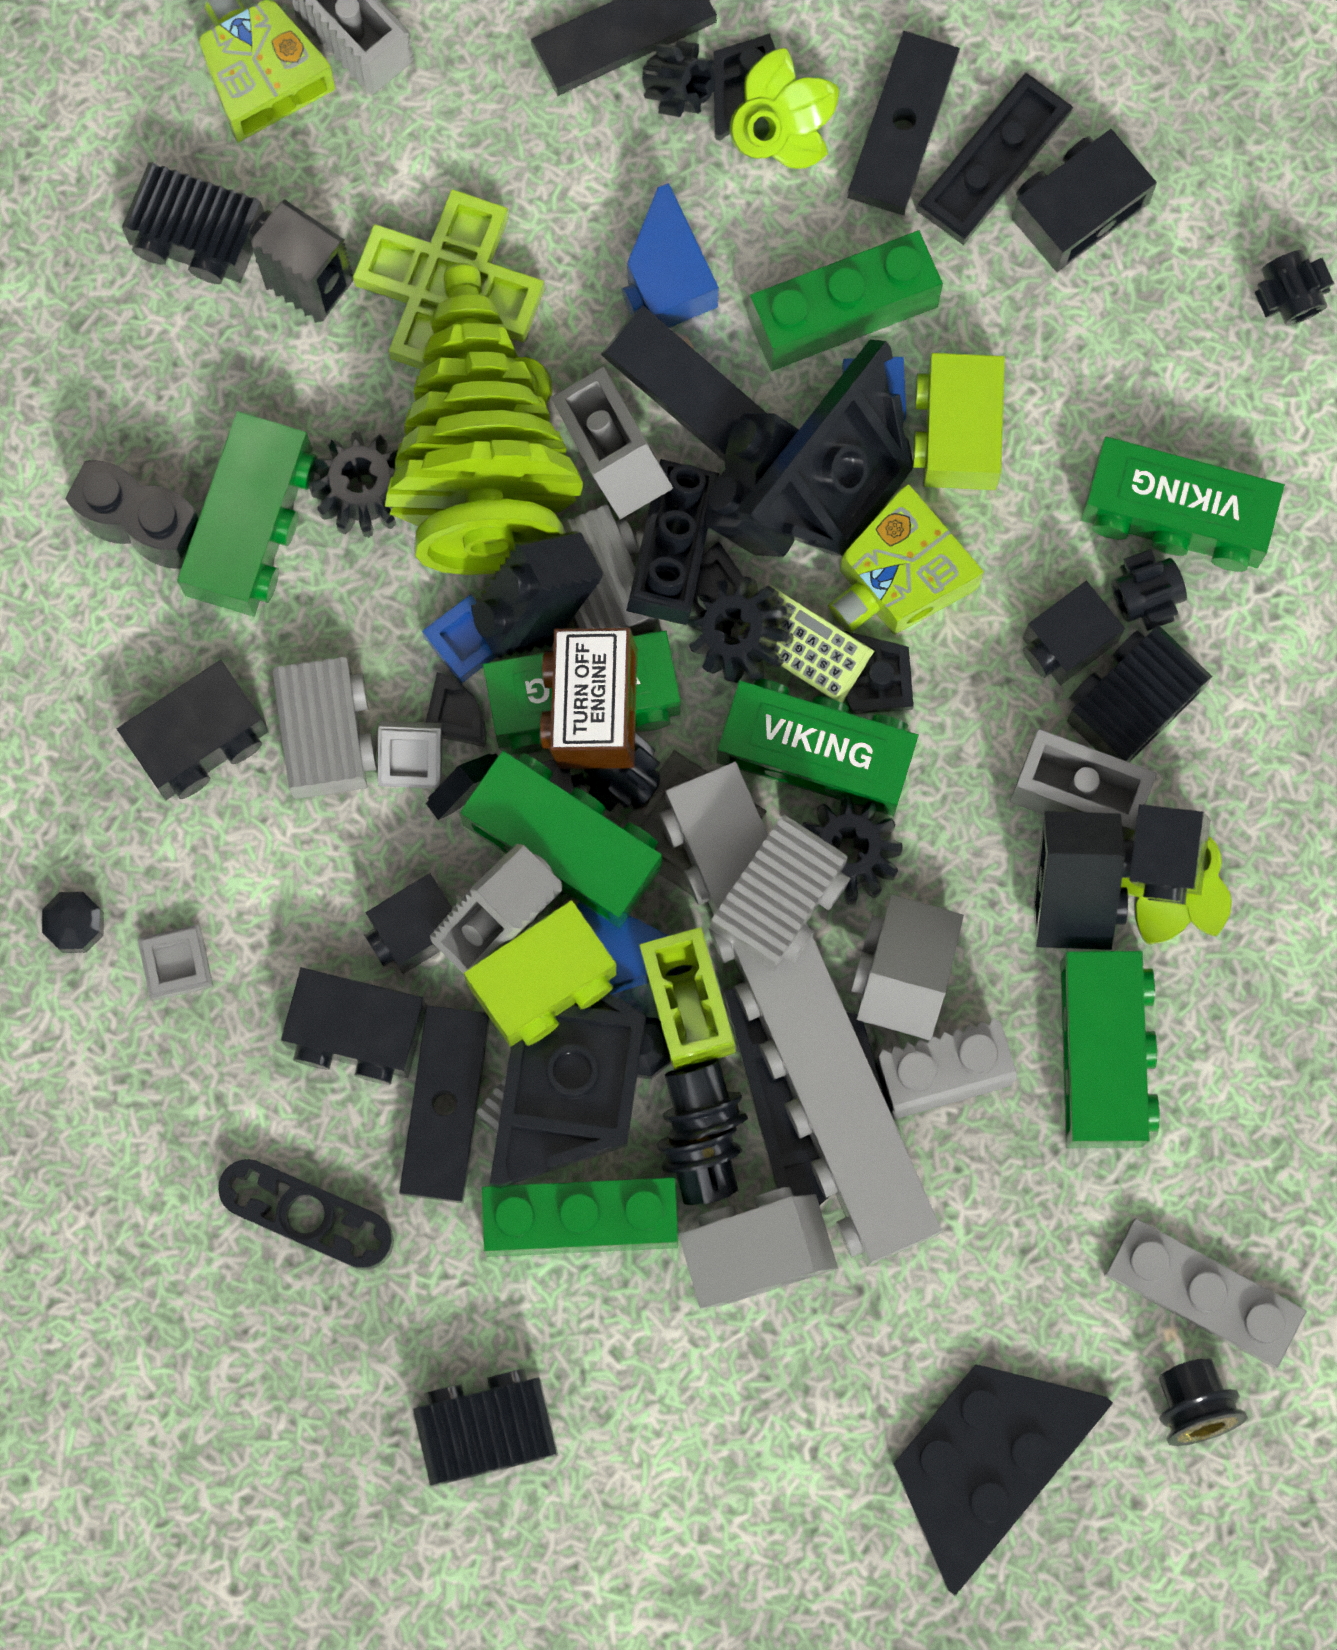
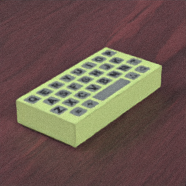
M769 585L779 593L774 606H786L792 613V617L787 622L778 626L779 629L794 635V641L791 644L777 642L774 648L784 659L781 666L828 697L843 703L874 653V650L782 591ZM745 623L739 635L748 636L750 631L749 623Z

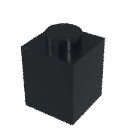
M1086 580L1028 623L1022 638L1027 644L1023 648V653L1029 664L1040 676L1046 678L1051 674L1061 686L1116 645L1125 627Z
M431 873L365 912L374 929L364 934L383 967L395 961L401 973L405 974L440 952L432 943L429 935L453 908Z

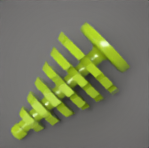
M460 263L450 266L444 273L445 294L449 298L439 303L433 314L430 326L434 335L430 336L425 344L422 360L426 367L420 371V375H417L413 390L415 402L412 403L411 409H408L404 425L405 437L402 443L399 444L395 460V472L390 479L385 507H392L390 515L418 526L414 539L415 557L424 566L443 573L461 575L495 574V571L500 570V564L505 563V557H510V550H515V543L564 533L562 522L554 512L560 513L576 501L574 496L581 495L583 482L571 458L566 456L567 448L560 432L556 431L552 423L549 422L550 413L542 396H536L533 393L532 378L525 362L513 360V358H518L505 327H498L497 325L503 324L493 300L479 295L482 287L478 268L471 264Z

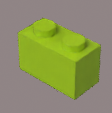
M931 353L928 373H917L915 410H926L925 431H915L913 468H924L923 487L997 490L1002 469L1005 356Z
M572 900L464 972L467 986L509 1047L522 1039L527 1046L538 1042L559 1025L555 1017L570 1006L577 1003L580 1009H585L608 994L613 988L609 980L617 975L615 961Z

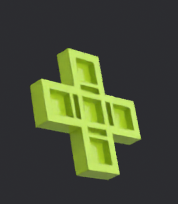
M451 189L431 243L376 224L373 225L353 280L356 287L407 304L388 351L391 360L421 370L426 367L422 360V355L426 342H428L430 336L434 335L430 326L433 314L438 304L449 298L445 294L444 273L450 266L460 263L471 264L478 268L482 287L479 295L493 300L503 324H497L498 327H505L510 339L525 343L545 291V284L543 280L492 264L509 219L507 207Z

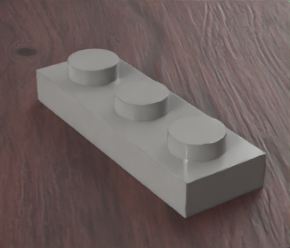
M1136 1218L1132 1221L1104 1275L1274 1369L1279 1367L1307 1312L1305 1309Z

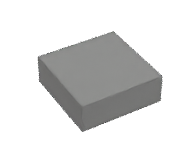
M380 721L378 726V786L436 789L441 784L442 723Z
M199 924L138 938L148 992L152 1001L214 987L203 934Z

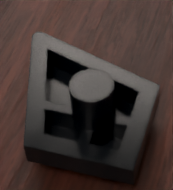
M770 33L714 51V137L718 141L730 134L731 117L736 108L745 102L744 82L747 73L764 55L776 50Z
M843 630L874 650L871 658L845 698L851 714L913 710L909 647Z

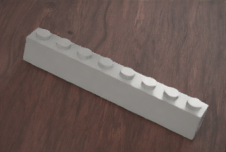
M736 762L666 790L665 804L667 810L659 813L661 823L672 847L683 844L691 861L692 867L685 869L684 875L696 903L700 905L708 901L713 914L717 912L768 836ZM709 928L712 941L722 962L725 963L733 959L743 982L735 985L734 990L747 1020L751 1021L759 1018L768 1038V1041L759 1044L771 1076L774 1080L784 1076L794 1099L785 1103L791 1123L799 1138L810 1135L818 1153L819 1159L810 1162L817 1183L825 1198L836 1195L845 1215V1218L837 1221L836 1224L849 1255L854 1257L862 1254L866 1266H869L938 1236L942 1232L940 1224L813 936L794 964L783 957L776 969L771 970Z

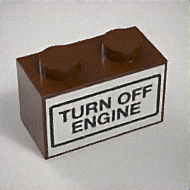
M630 628L554 629L553 651H544L542 662L544 687L552 688L551 711H542L540 735L542 748L550 749L559 769L634 768L638 648Z

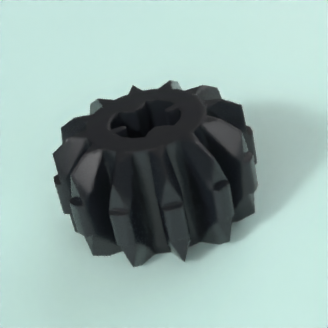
M354 431L350 438L352 444L350 448L344 449L338 441H330L328 448L334 460L325 458L315 459L313 468L315 473L321 478L311 482L309 489L313 498L322 500L317 510L323 520L337 517V529L344 535L352 529L357 520L359 521L363 536L370 538L374 531L371 520L379 518L388 529H393L396 525L395 517L390 515L391 509L390 507H385L390 479L395 472V460L398 449L387 452L388 443L386 437L381 434L376 436L370 445L366 447L361 433ZM361 475L371 476L374 486L370 490L363 485L362 493L353 492L350 484L352 479L356 477L358 482H362Z
M744 576L738 583L737 588L730 581L722 579L717 582L718 600L704 593L697 596L699 605L707 611L704 618L699 616L689 617L688 626L703 632V634L692 640L689 647L696 654H706L702 667L711 674H715L723 669L726 681L738 683L745 671L751 679L759 681L764 678L762 660L777 667L781 666L784 662L782 655L774 650L777 642L791 644L794 641L792 633L778 628L779 625L787 622L792 617L791 610L786 606H774L779 595L778 591L770 586H766L758 591L757 581L751 577ZM743 621L750 624V631L747 637L738 635L737 639L731 636L734 623L743 625Z
M843 797L840 803V816L836 817L829 806L821 804L817 807L816 814L822 826L813 822H803L802 826L836 849L840 848L841 840L844 838L853 839V845L856 849H865L866 855L859 852L856 862L846 863L841 873L850 878L845 887L844 899L846 904L855 905L858 897L857 885L861 884L869 896L876 898L882 891L876 876L885 880L895 879L898 868L887 859L900 856L903 847L902 843L896 840H882L892 833L896 824L892 818H887L874 825L871 821L877 809L875 803L868 802L864 806L861 816L853 814L852 799L850 797Z

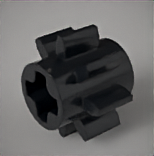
M677 40L674 46L656 45L657 54L651 56L645 66H643L644 98L660 101L658 113L662 115L681 117L683 112L699 114L701 112V104L705 103L714 92L715 73L712 67L714 64L713 59L698 57L699 44Z
M1296 250L1270 261L1261 269L1266 281L1259 283V289L1254 293L1266 318L1280 312L1285 325L1289 326L1310 319L1327 308L1328 305L1323 295L1331 291L1329 287L1335 283L1323 258L1310 263L1303 250Z
M1152 549L1124 558V565L1120 566L1123 575L1111 580L1114 599L1124 620L1131 622L1142 617L1146 631L1152 630L1158 625L1163 626L1175 621L1174 616L1178 615L1175 605L1187 600L1185 583L1175 561L1172 558H1167L1156 562Z
M635 733L634 768L584 769L588 774L584 778L585 783L591 787L588 794L603 804L609 812L617 803H620L624 808L635 809L640 807L650 799L660 782V774L655 770L660 765V762L653 757L656 750Z

